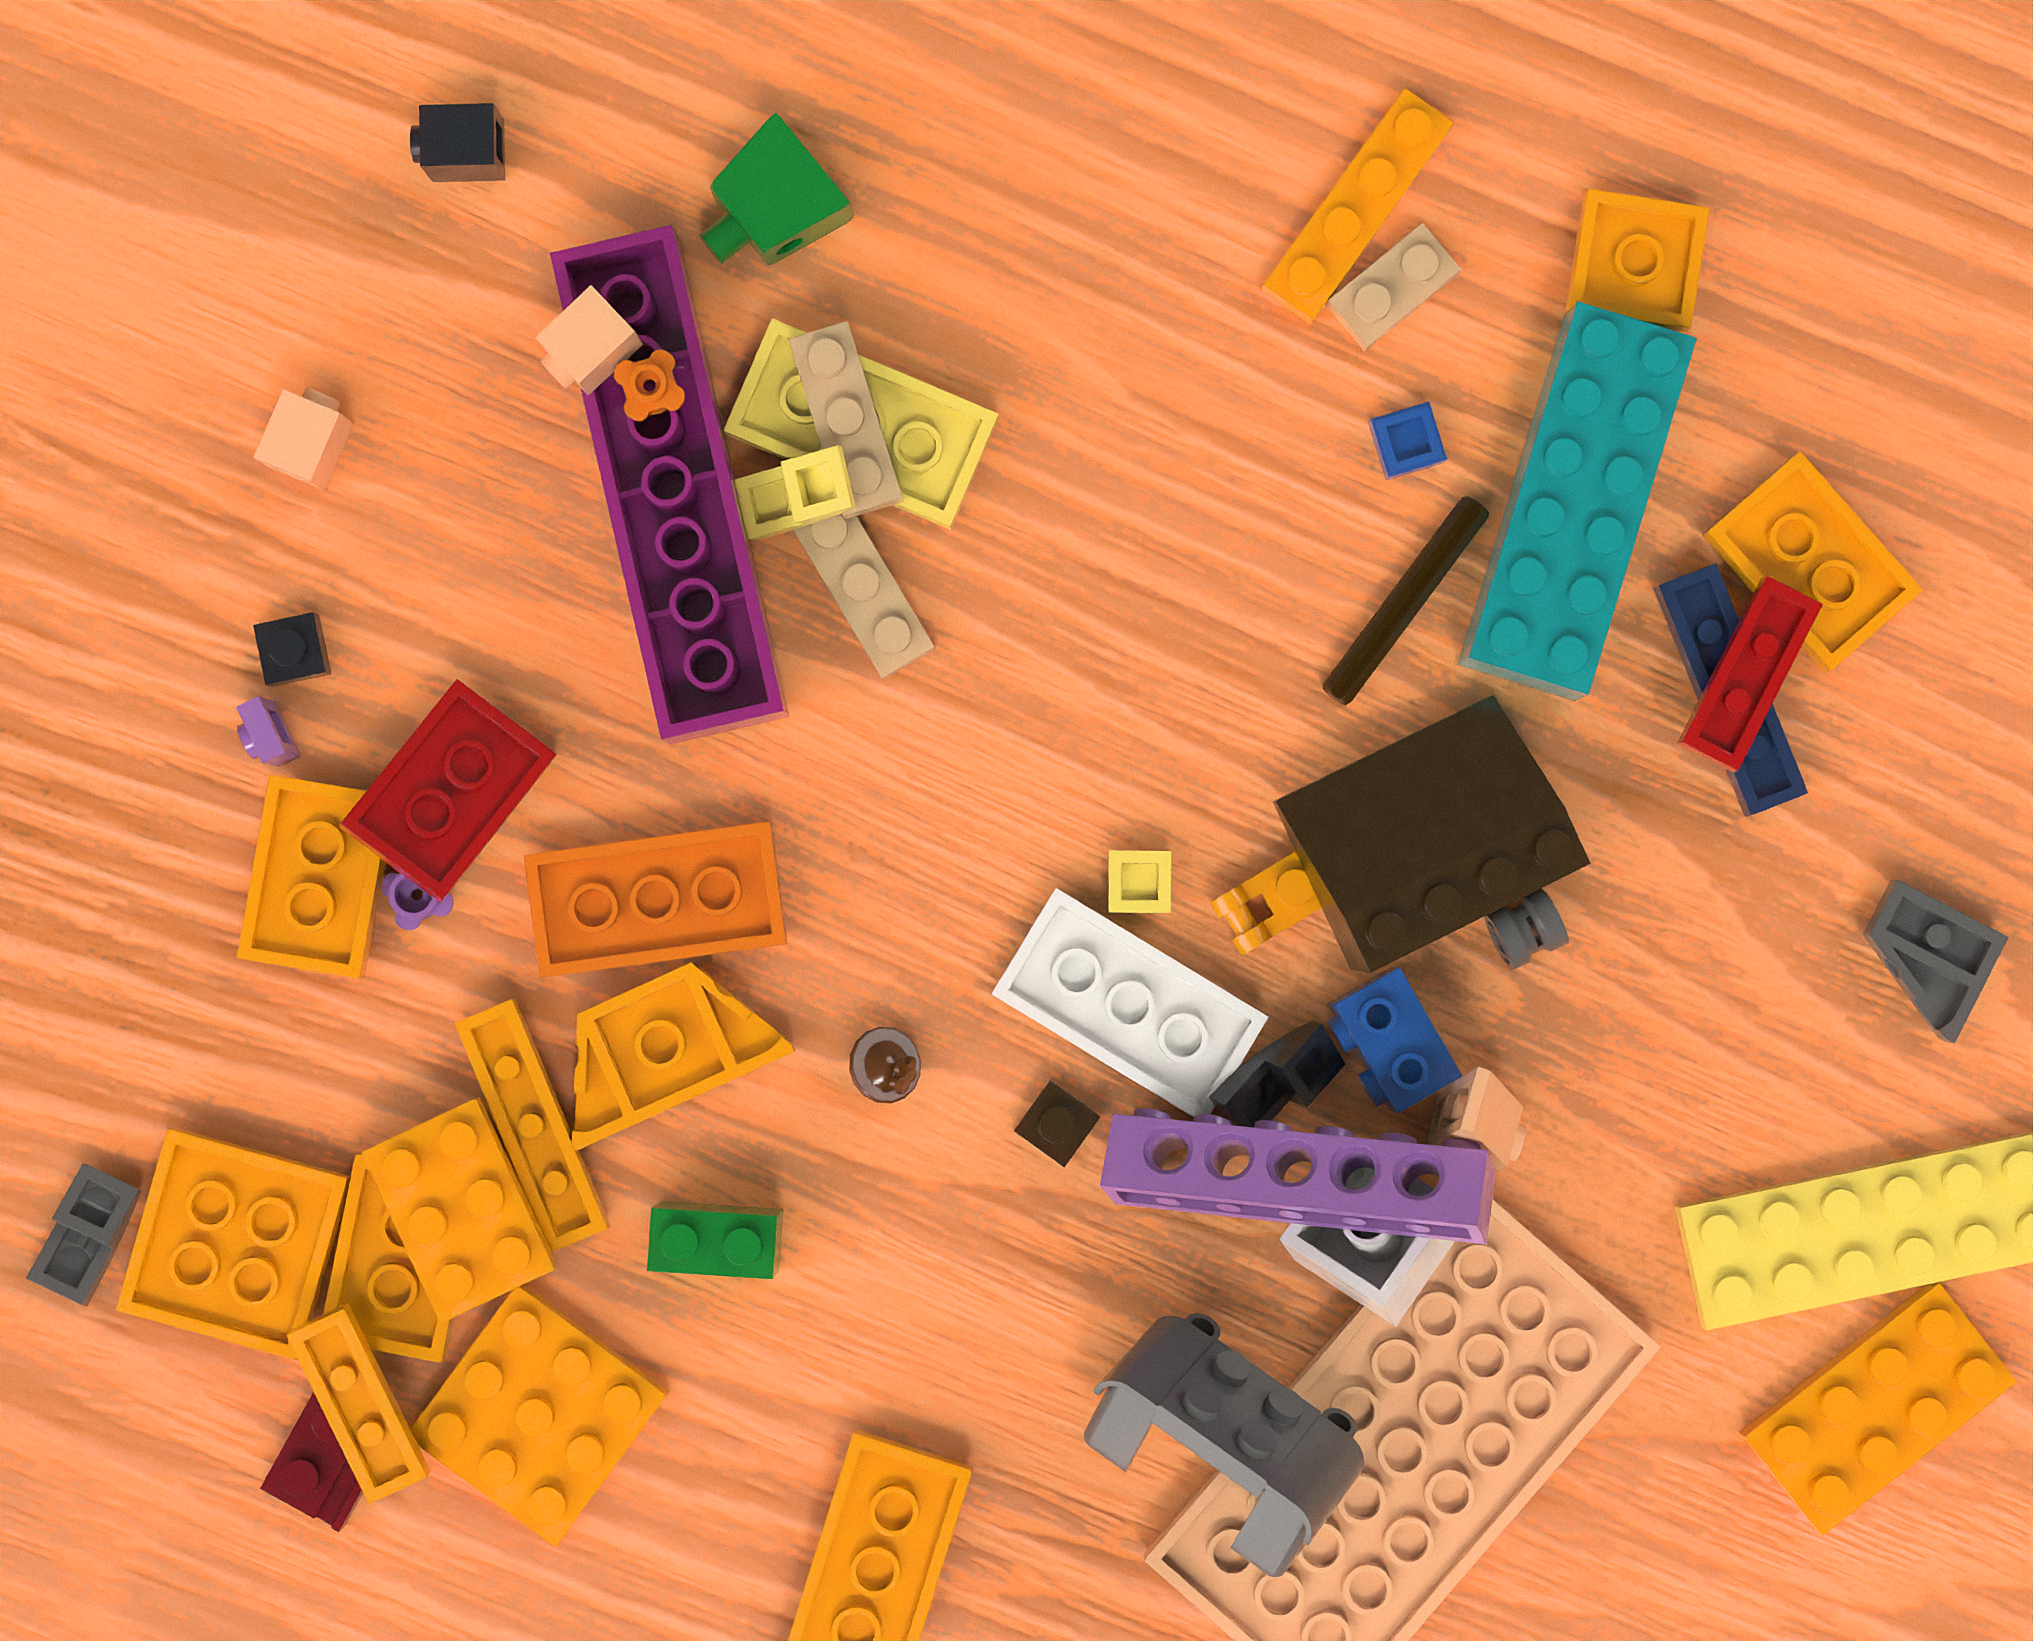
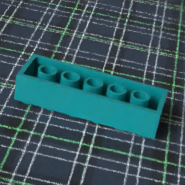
M1579 301L1563 317L1457 665L1573 701L1589 695L1697 340L1696 337Z

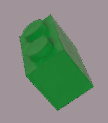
M660 1201L651 1207L647 1271L774 1279L779 1272L783 1209Z

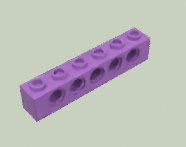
M1136 1109L1133 1116L1113 1114L1100 1187L1117 1205L1487 1244L1496 1168L1488 1150H1481L1479 1144L1464 1139H1445L1442 1141V1146L1418 1144L1417 1140L1409 1135L1393 1132L1381 1133L1377 1140L1356 1138L1351 1131L1331 1126L1318 1127L1315 1134L1295 1132L1284 1123L1269 1120L1257 1121L1254 1127L1233 1126L1229 1120L1214 1115H1196L1192 1122L1172 1120L1168 1114L1158 1110ZM1179 1149L1188 1150L1187 1158L1182 1165L1172 1170L1163 1169L1164 1160L1171 1152ZM1239 1155L1249 1156L1248 1165L1240 1174L1235 1176L1223 1175L1224 1167L1230 1159ZM1302 1161L1312 1163L1309 1174L1303 1180L1295 1183L1284 1181L1285 1173L1291 1165ZM1360 1168L1375 1170L1374 1177L1367 1186L1360 1189L1346 1187L1348 1177L1355 1170ZM1424 1174H1433L1439 1177L1436 1188L1429 1194L1415 1196L1409 1193V1187L1417 1177Z

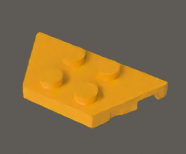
M690 962L577 1014L576 1030L578 1061L574 1076V1093H576L575 1129L572 1131L574 1150L578 1151L796 1051L790 1040L694 962Z

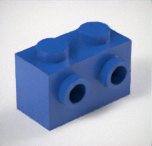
M1390 967L1328 1003L1335 1016L1326 1022L1344 1053L1354 1049L1366 1070L1358 1074V1078L1375 1107L1386 1103L1390 1111L1398 1114L1462 1077L1461 1072L1400 967Z

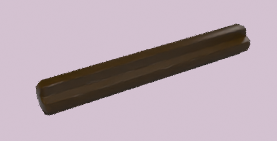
M1464 496L1458 501L1323 683V690L1331 698L1343 705L1353 701L1488 519L1489 512L1482 504L1468 496Z

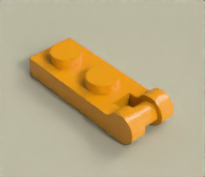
M1296 851L1209 902L1217 917L1225 916L1236 937L1232 939V942L1241 956L1322 908ZM1260 894L1272 915L1257 923L1245 903Z

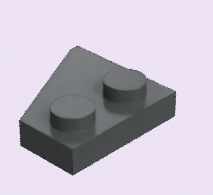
M1890 880L1863 933L1864 938L1938 1039L1955 1044L2009 938L1899 880Z

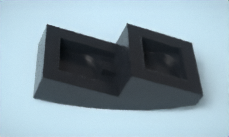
M1313 1020L1282 1036L1254 1055L1230 1075L1209 1096V1099L1220 1116L1229 1120L1231 1125L1254 1127L1257 1121H1272L1289 1101L1307 1108L1346 1063L1323 1025Z

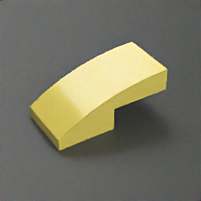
M838 445L781 461V466L734 479L748 540L758 541L828 519L856 507L842 446Z

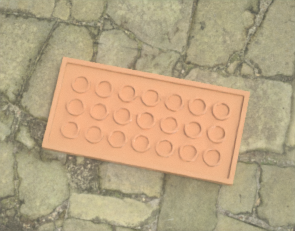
M1493 1200L1487 1244L1455 1241L1397 1327L1360 1304L1288 1387L1302 1399L1320 1410L1321 1414L1328 1408H1338L1347 1412L1354 1419L1357 1431L1353 1438L1363 1452L1364 1467L1359 1477L1310 1544L1304 1546L1287 1571L1280 1577H1270L1230 1548L1260 1496L1256 1498L1219 1470L1213 1473L1143 1554V1559L1234 1641H1409L1659 1351L1661 1346Z

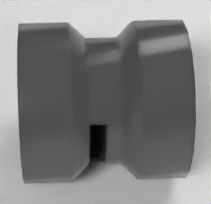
M1542 888L1523 897L1521 905L1511 910L1503 907L1484 916L1493 943L1510 970L1529 963L1532 954L1542 949L1554 951L1569 944L1564 923L1552 900Z

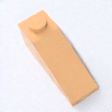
M1477 1067L1439 1091L1424 1144L1442 1146V1141L1445 1139H1464L1475 1142L1481 1146V1150H1488L1496 1171L1507 1167L1508 1160L1516 1162L1523 1148L1527 1131L1526 1126L1519 1124L1523 1106L1490 1070Z

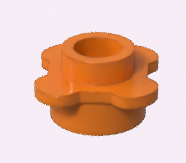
M656 350L648 359L635 363L630 360H623L616 366L614 378L618 384L623 386L627 399L624 404V411L632 420L643 421L649 414H660L666 410L676 411L682 407L685 401V392L681 387L677 386L672 372L675 367V360L669 352ZM647 380L655 382V388L652 391L644 389V383Z

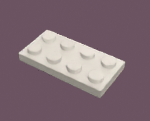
M1055 888L992 992V995L1193 1117L1201 1114H1211L1215 1106L1209 1099V1096L1238 1069L1268 1019V1016L1057 888Z

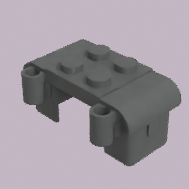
M1201 1313L1190 1314L1186 1319L1177 1316H1163L1151 1325L1093 1390L1099 1396L1107 1387L1084 1431V1440L1089 1447L1124 1472H1127L1154 1424L1256 1498L1260 1496L1230 1548L1268 1576L1280 1577L1287 1571L1304 1546L1310 1544L1361 1474L1364 1467V1456L1359 1444L1353 1438L1357 1431V1425L1347 1412L1338 1408H1328L1321 1414L1320 1410L1302 1399L1296 1392L1285 1387L1248 1361L1243 1355L1218 1340L1220 1328L1211 1317Z

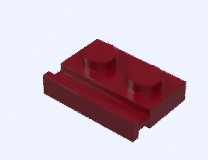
M313 1392L260 1489L315 1519L317 1517L330 1524L331 1529L339 1533L346 1526L363 1495V1491Z

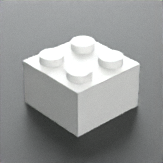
M1371 1168L1355 1170L1348 1177L1346 1187L1360 1189L1367 1186L1372 1181L1375 1170ZM1418 1178L1414 1179L1409 1187V1193L1415 1196H1423L1434 1190L1433 1187ZM1290 1223L1279 1239L1294 1261L1395 1327H1397L1455 1242Z

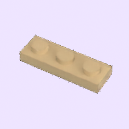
M848 321L790 338L789 343L822 450L837 445L842 446L856 505L855 508L842 513L844 520L903 502Z
M841 513L793 530L882 680L887 679L935 650V646L857 516L844 520Z

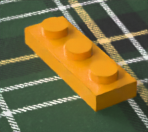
M349 1303L290 1330L286 1337L368 1503L371 1504L427 1478L430 1469Z

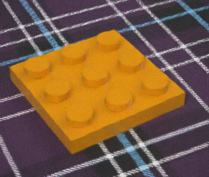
M179 1128L167 1129L116 1311L297 1360L286 1335L290 1330L313 1319L345 1206L351 1176Z
M523 1284L511 1291L410 1430L421 1449L556 1548L668 1395L669 1391Z

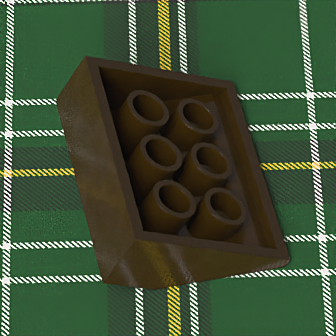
M1494 695L1484 698L1272 801L1349 968L1366 973H1371L1591 864L1565 806Z

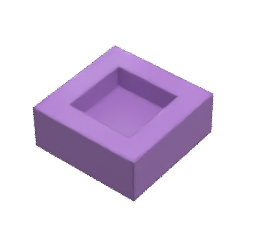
M258 696L236 707L243 721V724L237 726V732L245 750L252 759L260 757L263 764L279 767L300 757L275 701Z

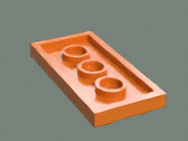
M770 821L523 855L539 978L788 944L772 822Z

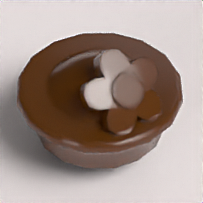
M878 1027L866 1031L855 1042L850 1053L849 1071L854 1085L863 1096L876 1103L892 1104L905 1099L915 1089L920 1078L921 1059L917 1047L906 1034L895 1028Z

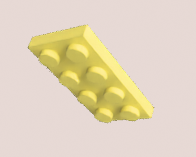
M771 319L723 430L725 435L784 460L822 450L789 343L790 338L806 334V332L776 319ZM859 355L903 502L893 506L951 530L999 419V414Z

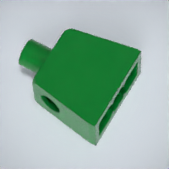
M776 112L713 180L710 190L714 200L725 214L700 233L699 237L720 264L726 262L749 243L767 265H772L842 227L854 217L849 200Z

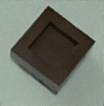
M1049 1080L1016 1126L1014 1132L1065 1168L1100 1119V1115Z

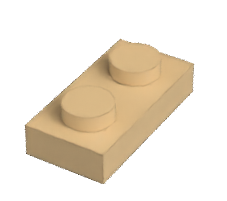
M1422 223L1331 297L1326 306L1365 352L1457 277L1462 269Z

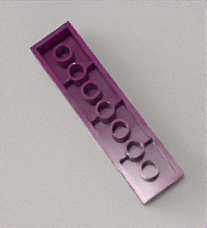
M663 226L551 252L550 257L563 311L592 285L629 324L643 343L627 360L635 363L650 358L651 354L656 350L669 352L675 360V367L672 372L677 386L681 387L685 392V401L678 410H666L655 415L649 414L645 420L635 421L629 418L624 411V404L627 399L623 386L618 384L614 378V372L589 395L581 389L661 740L671 745L790 717L751 546L747 537L736 490L735 477L682 247L673 226ZM647 380L644 383L646 391H652L655 388L653 380Z

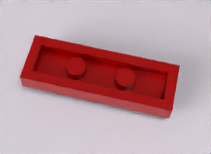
M1769 576L1761 578L1677 744L1731 772L1738 771L1823 604Z

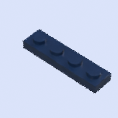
M1716 563L1653 588L1698 700L1739 622ZM1772 703L1739 770L1731 772L1726 769L1745 817L1808 794Z

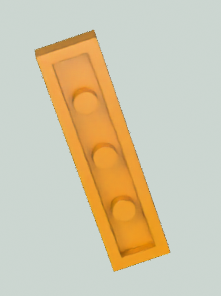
M1404 88L1265 281L1261 291L1311 325L1448 135L1454 122Z
M516 998L454 1023L526 1198L551 1252H555L610 1228V1223L580 1151L574 1150L572 1132Z

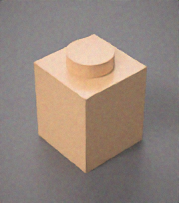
M592 285L535 337L547 352L539 361L565 389L573 382H576L587 395L592 393L607 379L621 361L627 360L643 345L636 332Z
M310 388L305 389L302 397L282 389L253 458L273 470L326 491L354 423L337 412L341 402Z

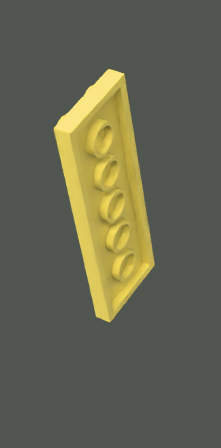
M2033 1131L1675 1206L1701 1328L1708 1331L2032 1263Z

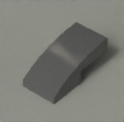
M83 1163L52 1217L57 1223L26 1279L87 1307L121 1241L141 1190Z

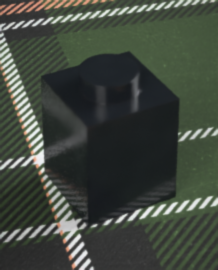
M494 103L419 105V125H412L410 129L411 156L414 163H420V167L432 182L505 181L504 119Z

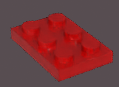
M456 679L340 823V828L434 899L442 903L552 763L557 754L460 680Z

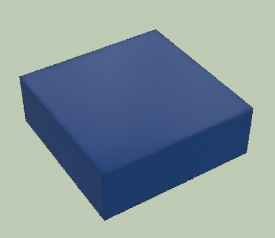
M1429 401L1369 420L1368 425L1386 481L1437 466L1447 461Z

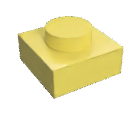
M1109 850L1108 913H1171V851Z

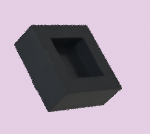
M311 612L253 625L265 685L274 687L331 675L319 614Z

